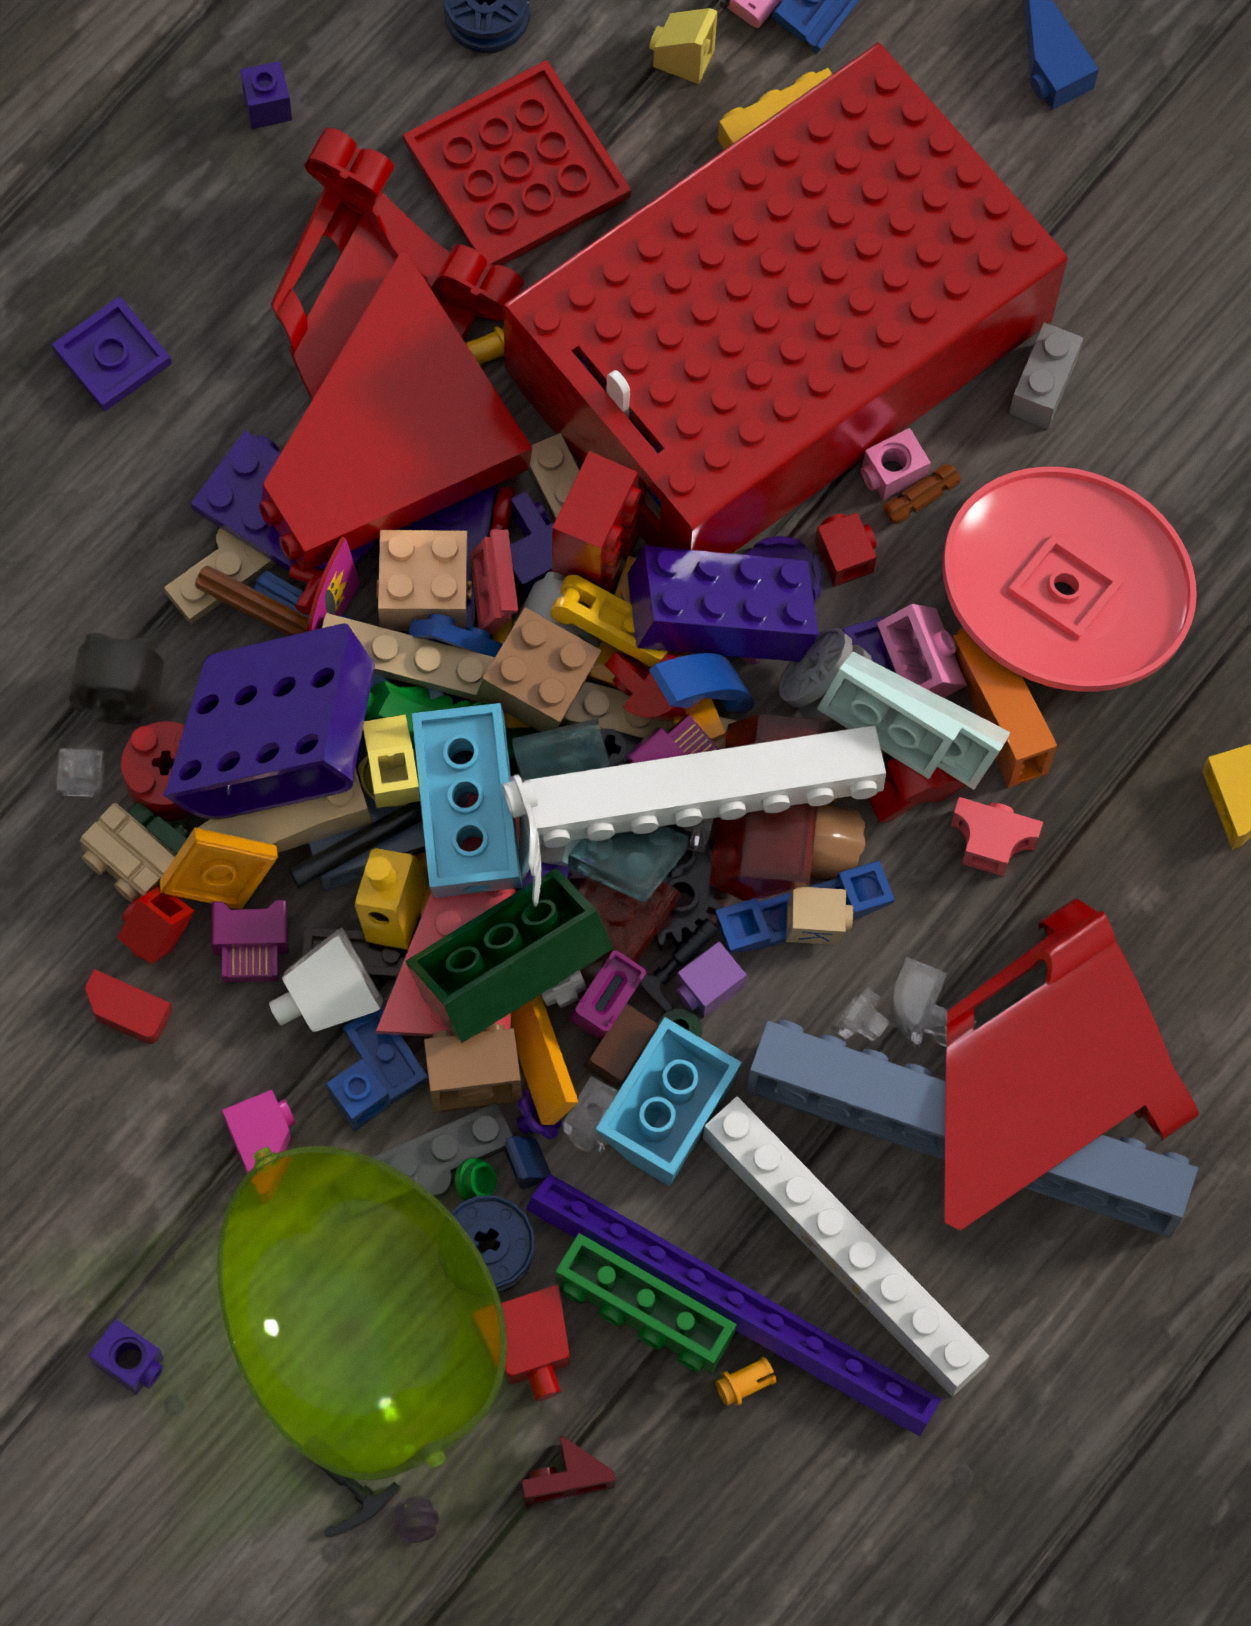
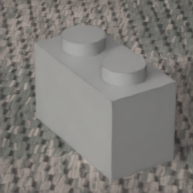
M1044 322L1014 392L1009 415L1047 430L1049 429L1077 362L1084 337Z

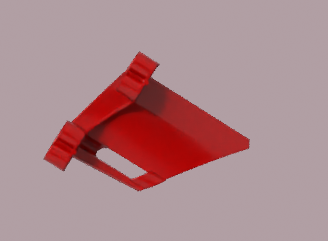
M329 127L324 128L304 164L306 171L324 189L271 302L275 317L280 321L288 336L290 343L289 352L311 400L315 397L399 254L407 251L463 340L476 316L503 321V305L517 296L525 284L523 278L515 271L502 265H489L481 253L469 246L456 244L451 252L438 244L383 193L387 181L394 170L392 161L376 150L357 148L355 141L340 130ZM326 235L337 245L340 251V258L306 318L301 302L293 288L320 239Z

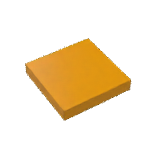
M195 827L159 880L160 893L211 904L212 902H223L229 908L242 910L278 858L277 845Z

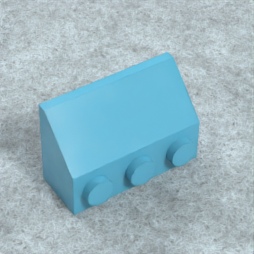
M664 1017L595 1131L632 1165L670 1187L703 1134L704 1126L712 1119L737 1078L742 1062Z

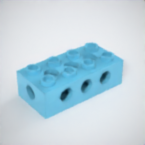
M501 703L412 713L429 887L433 897L439 898L523 888L516 821L511 816L502 788V784L511 781L505 719ZM470 751L473 753L472 759L465 764L452 762L453 757L458 752ZM465 794L478 796L476 803L468 808L459 807L456 803ZM469 837H479L483 840L481 846L474 851H464L461 849L462 843Z

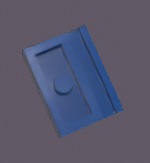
M782 0L771 17L801 42L805 41L813 48L812 51L817 54L859 0Z

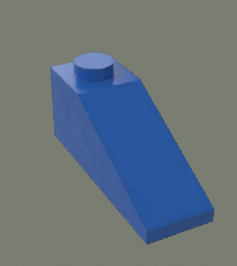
M1023 0L1030 84L1039 99L1044 98L1053 110L1094 89L1099 68L1053 0Z

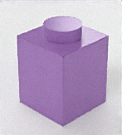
M719 941L677 973L676 985L678 989L675 992L689 1011L692 1012L696 1009L705 1018L745 988L747 974Z

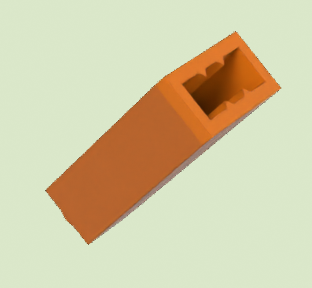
M963 627L956 632L957 635L953 636L956 645V652L954 654L967 684L965 688L978 716L1011 732L995 758L1007 788L1047 775L1057 749V744L1023 677L999 664L973 641Z

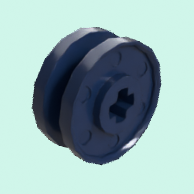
M443 0L445 25L452 38L466 49L481 53L497 52L514 45L525 33L530 20L529 0Z
M496 1195L475 1196L461 1202L447 1216L440 1233L442 1264L451 1280L461 1289L473 1294L498 1295L514 1288L527 1275L534 1257V1231L527 1215L512 1201ZM490 1237L494 1238L497 1251L488 1249L485 1254L480 1253L479 1242L477 1241L486 1242Z

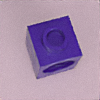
M281 61L240 69L243 95L251 128L292 121L290 97Z
M116 1318L88 1355L95 1367L136 1395L143 1386L149 1389L156 1382L164 1368L160 1364L163 1360L160 1349ZM127 1350H137L142 1354L139 1365L133 1369H123L118 1366L120 1355Z

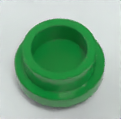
M468 1158L460 1163L455 1174V1186L459 1196L464 1201L475 1196H490L495 1191L497 1177L494 1168L489 1163L484 1162L480 1158Z

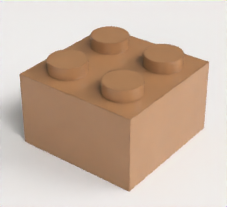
M525 607L483 677L476 695L491 704L501 703L503 711L553 738L591 673L602 650Z
M492 1024L463 1043L457 1039L451 1030L438 1031L433 1034V1038L424 1039L433 1114L483 1108L495 1102L498 1105L515 1104L521 1099V1079L514 1028L504 1029V1026L501 1024Z

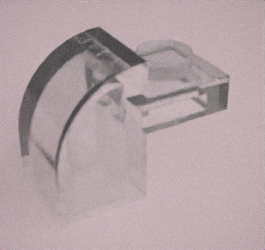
M906 957L891 999V1016L894 1026L908 1043L917 1048L920 1047L925 1033L933 1035L932 1039L936 1043L947 1047L948 1010L936 1004L948 973Z

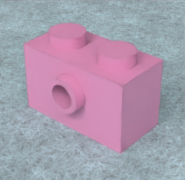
M910 604L877 622L898 675L943 698L967 686L954 654L956 652L955 642L952 636L944 629L936 608Z

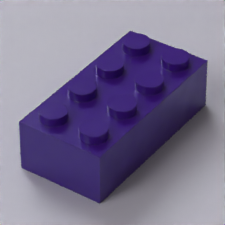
M644 546L627 573L637 648L700 654L714 653L723 656L800 662L819 636L808 561Z

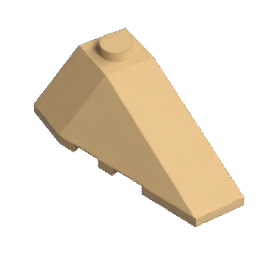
M355 766L353 787L346 792L231 818L209 819L198 828L277 845L278 853L368 826L373 821L357 767Z

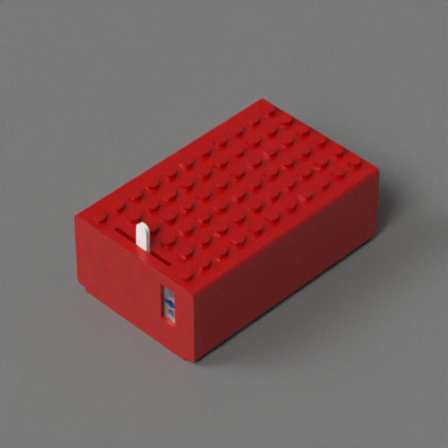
M877 42L503 305L504 366L507 373L516 382L519 391L556 435L561 433L569 451L581 465H583L588 452L591 451L638 472L637 488L641 489L642 492L638 501L641 507L637 519L640 520L637 532L649 546L732 554L864 458L866 449L901 432L1040 331L1044 322L1050 324L1053 319L1068 258L1062 248L884 46Z

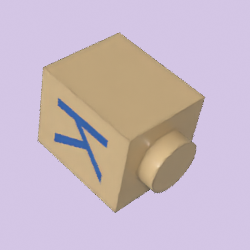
M793 886L787 899L786 942L839 945L845 931H851L853 924V906L846 905V890Z

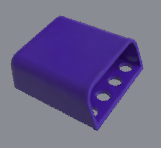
M346 623L210 655L203 664L163 796L198 817L224 819L332 796L350 790L354 783V771L375 664L349 625Z

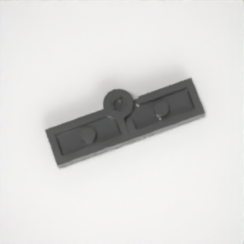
M495 1102L333 1174V1177L352 1218L417 1189L426 1198L438 1199L449 1192L452 1184L451 1172L456 1171L462 1161L468 1158L484 1160L504 1151L506 1138L513 1135L498 1103Z

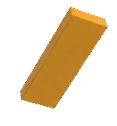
M540 994L522 1005L518 1010L511 1012L510 1028H514L517 1055L541 1125H554L579 1102Z

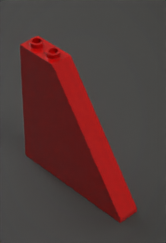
M407 251L399 254L263 483L262 502L259 503L260 513L268 526H275L281 536L280 544L284 554L290 561L295 559L303 573L328 562L341 537L346 538L349 549L352 551L380 538V530H398L529 470L532 446Z

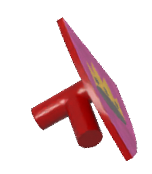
M345 537L340 538L325 570L312 568L303 573L297 562L294 561L289 571L290 578L307 583L295 605V608L300 613L309 615L306 632L321 629L326 613L341 617L360 585Z

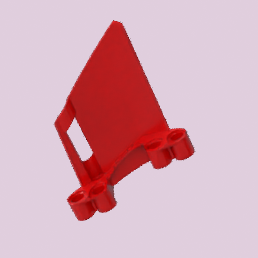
M1074 898L1038 923L1039 930L1043 928L1048 936L947 1011L945 1224L961 1231L1133 1113L1138 1119L1143 1117L1154 1132L1161 1137V1141L1199 1115L1195 1102L1172 1065L1147 1001L1124 954L1116 942L1113 929L1106 914L1102 910L1097 912L1077 898ZM1045 961L1047 964V977L1044 985L974 1031V1008Z

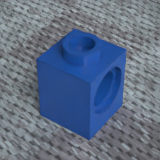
M364 1058L326 1083L329 1098L354 1132L391 1107L388 1091Z

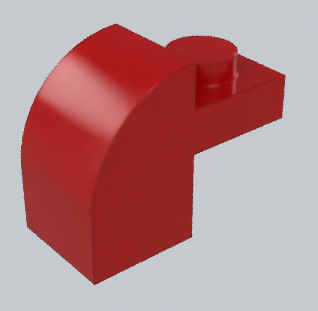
M614 652L604 664L615 675L612 680L613 683L630 696L622 707L635 716L664 722L675 721L683 718L685 715H689L703 700L701 699L691 708L670 706L650 671L639 660L628 654ZM665 654L659 663L677 658V656Z
M893 758L886 762L888 768L885 769L884 790L877 792L876 795L868 799L879 822L889 823L920 802H940L966 785L936 767L931 777L927 779Z

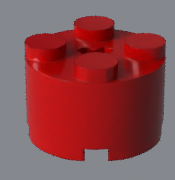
M170 721L156 722L135 729L123 750L121 759L122 774L131 800L135 804L137 802L143 804L156 817L159 816L164 821L184 819L191 814L163 796L172 768L169 770V775H161V772H164V769L167 767H173L185 727L183 724Z

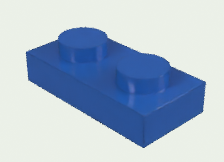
M430 614L429 619L411 620L408 635L416 638L427 639L496 657L503 645L500 642L489 639L491 633L475 627H465V629L455 626L456 620L449 616Z
M381 1005V1008L376 1012L361 1016L345 1025L343 1032L361 1059L364 1058L388 1091L390 1104L428 1082V1076L401 1035L375 1034L384 1012V1008Z

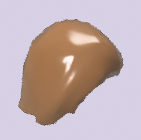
M808 803L794 806L780 821L779 837L777 840L778 852L789 865L803 873L818 879H836L838 873L853 869L858 865L859 856L865 848V838L863 835L865 829L864 820L861 818L859 811L847 807L830 804L810 806Z

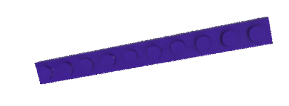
M550 1173L532 1195L526 1210L540 1217L545 1222L554 1225L575 1238L580 1233L734 1322L737 1324L736 1331L739 1334L750 1338L776 1353L779 1357L790 1361L816 1376L819 1380L828 1383L854 1398L860 1404L868 1406L894 1421L900 1427L906 1428L918 1436H921L941 1401V1398Z

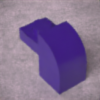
M526 491L511 498V515L524 535V538L510 545L515 588L522 600L528 597L535 582L544 579L547 572H552V527L554 523L550 524L549 517L539 501L533 503Z

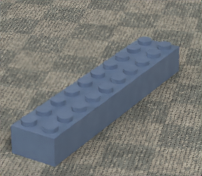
M778 1020L777 1023L767 1021L750 1069L746 1093L945 1161L946 1081L932 1077L930 1070L916 1064L909 1063L903 1067L888 1062L889 1058L881 1052L872 1049H864L863 1052L847 1048L845 1047L846 1043L837 1037L822 1034L818 1038L803 1033V1028L796 1023L787 1020ZM1101 1135L1024 1188L1171 1238L1183 1218L1199 1167L1190 1165L1188 1158L1174 1152H1164L1161 1155L1146 1150V1145L1143 1142L1133 1138L1121 1137L1120 1140Z

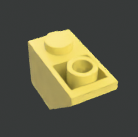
M406 715L364 721L363 733L376 808L420 801L419 784Z

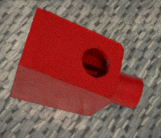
M558 1285L475 1312L478 1329L509 1385L528 1379L536 1402L553 1398L561 1393L554 1370L569 1365L570 1354Z

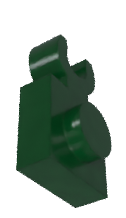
M139 802L128 812L176 855L190 835L179 823L174 822L172 826L169 825L161 817H156Z

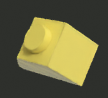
M706 8L670 13L664 27L658 25L650 41L649 49L654 50L653 67L699 84L715 51L718 11Z

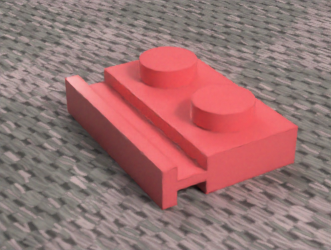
M492 529L490 537H484L470 552L478 626L480 629L486 630L491 634H496L511 619L512 614L518 612L509 532L508 530Z

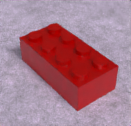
M591 451L588 452L552 527V572H557L565 577L568 575H578L611 594L613 593L621 575V571L618 568L622 555L628 557L632 554L639 537L636 531L640 522L637 516L641 507L638 501L642 490L637 488V471Z

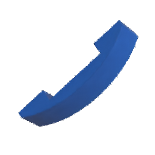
M714 653L686 655L655 664L649 669L672 707L691 708L701 699L710 698L721 699L726 709L731 712L747 713L753 708V698L733 665L725 656Z
M880 860L840 872L836 879L810 886L814 888L846 890V905L853 906V920L882 909L895 901ZM790 893L758 902L757 898L715 910V916L729 953L750 951L786 943L787 899Z

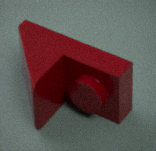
M560 1436V1448L565 1472L557 1473L556 1467L541 1468L531 1471L529 1473L530 1479L522 1480L525 1506L615 1488L616 1484L615 1473L612 1469L563 1436Z

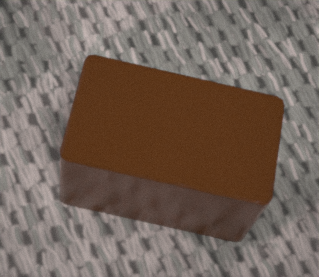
M626 1004L611 1029L599 1039L583 1066L610 1085L616 1087L626 1078L657 1029V1023Z

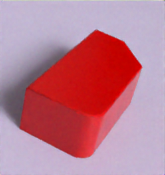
M95 969L85 986L96 1021L147 1044H153L158 1041L173 1011L171 1003Z

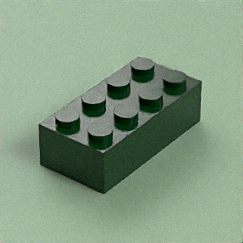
M557 868L541 877L537 907L534 906L532 901V882L405 961L422 998L461 1043L481 1033L490 1025L511 1012L518 1010L522 1005L546 990L555 987L567 977L614 949L598 911Z

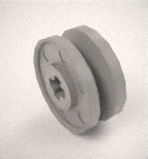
M828 628L819 633V636L800 662H789L779 684V694L790 706L799 707V712L810 723L822 724L832 718L817 710L843 663L852 652L872 661L871 655L859 645H852V639L840 628Z

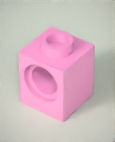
M908 428L866 449L860 471L867 487L871 491L876 489L881 499L885 501L929 474L931 462L911 429ZM894 461L899 463L903 469L892 472L885 469L882 464Z

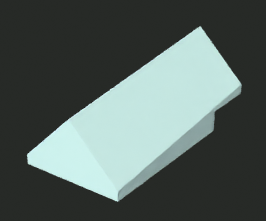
M852 652L843 663L817 710L848 729L876 725L881 750L927 779L931 777L936 767L973 790L1011 733L855 652Z

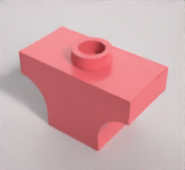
M959 797L950 826L956 828L965 839L966 851L962 861L963 865L1004 877L1008 862L1014 854L1024 850H1035L1043 822L1015 814L1011 807L1001 803L985 805Z

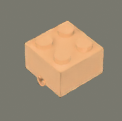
M380 530L379 580H376L379 626L393 631H409L411 620L429 619L430 614H441L454 618L456 620L455 626L465 629L467 627V599H472V581H467V531Z

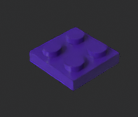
M120 296L52 343L54 353L103 412L172 364L170 355Z

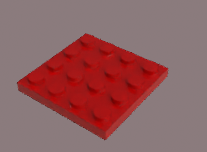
M548 60L403 134V143L469 247L481 253L491 266L504 265L631 197L629 185Z

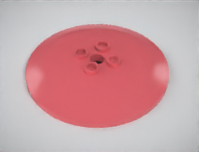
M1035 467L1000 476L977 490L963 504L950 526L944 544L942 557L944 586L950 605L964 630L984 652L999 664L1026 679L1045 686L1069 691L1098 692L1113 690L1139 682L1155 673L1174 656L1183 643L1193 621L1197 598L1194 569L1189 554L1172 525L1152 504L1136 492L1114 480L1092 472L1066 467ZM1059 582L1066 583L1073 588L1075 594H1062L1055 588L1054 584Z

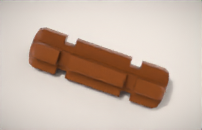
M949 464L942 465L933 472L934 476L930 477L927 475L903 491L901 498L894 497L885 503L883 510L890 522L895 524L902 523L911 517L910 512L914 511L917 513L943 496V490L949 492L958 486L961 478L955 467Z

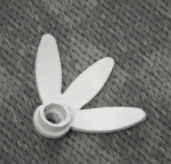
M517 774L512 776L513 781L502 784V788L512 818L521 816L518 845L521 878L523 880L529 869L531 870V875L533 876L532 901L534 906L537 907L541 886V854L532 807L538 806L530 780L522 782Z

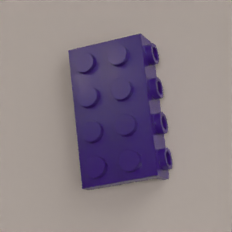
M244 431L193 499L191 508L202 517L290 571L291 565L296 560L290 561L286 557L280 544V534L274 525L268 526L259 509V503L262 502L263 483L281 453L278 446L267 437L258 435L256 438L247 431ZM376 540L350 551L355 568H357ZM325 562L315 568L325 570L328 562Z

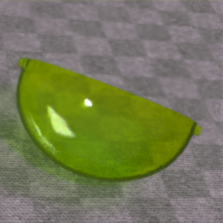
M325 1146L298 1147L279 1153H272L269 1147L258 1150L253 1155L256 1161L254 1167L238 1185L225 1212L220 1232L217 1260L218 1291L225 1329L239 1369L251 1393L271 1423L290 1444L311 1461L335 1474L358 1480H380L403 1474L428 1463L430 1468L442 1464L447 1459L444 1452L466 1437L487 1414L496 1399L506 1367L507 1337L503 1309L490 1271L480 1252L463 1227L440 1201L406 1174L382 1161L352 1150Z

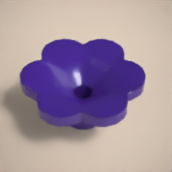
M527 1088L522 1093L523 1098L518 1101L519 1110L523 1115L517 1118V1126L524 1133L532 1130L534 1133H541L545 1138L552 1140L558 1135L557 1129L562 1126V1120L560 1119L554 1125H541L530 1090Z

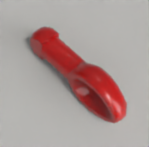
M511 486L501 488L495 498L490 531L492 529L508 530L511 521V498L514 497V488Z

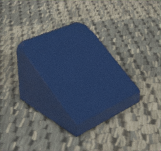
M511 1136L506 1138V1142H504L505 1154L519 1188L524 1190L542 1183L551 1172L538 1141L533 1137Z

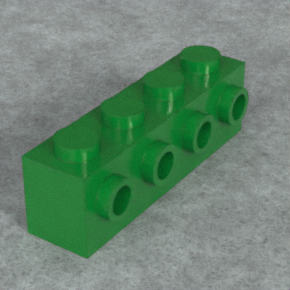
M578 1233L556 1270L555 1283L561 1286L559 1291L563 1296L580 1305L583 1304L584 1300L600 1309L598 1315L617 1327H622L623 1323L636 1329L639 1331L637 1337L642 1342L657 1350H661L665 1346L679 1354L677 1361L696 1373H700L704 1369L712 1374L735 1335L737 1324L580 1233Z

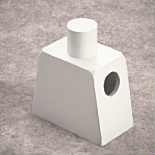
M340 928L285 971L282 979L289 992L270 1001L269 1005L274 1017L281 1026L302 1015L312 1032H316L376 1012L381 1008L383 998L344 929Z

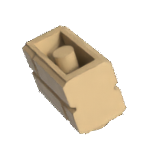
M113 803L99 818V821L95 822L80 839L82 849L85 852L82 856L84 862L99 875L106 870L117 880L114 887L131 903L160 885L159 880L176 856L174 852L117 803Z

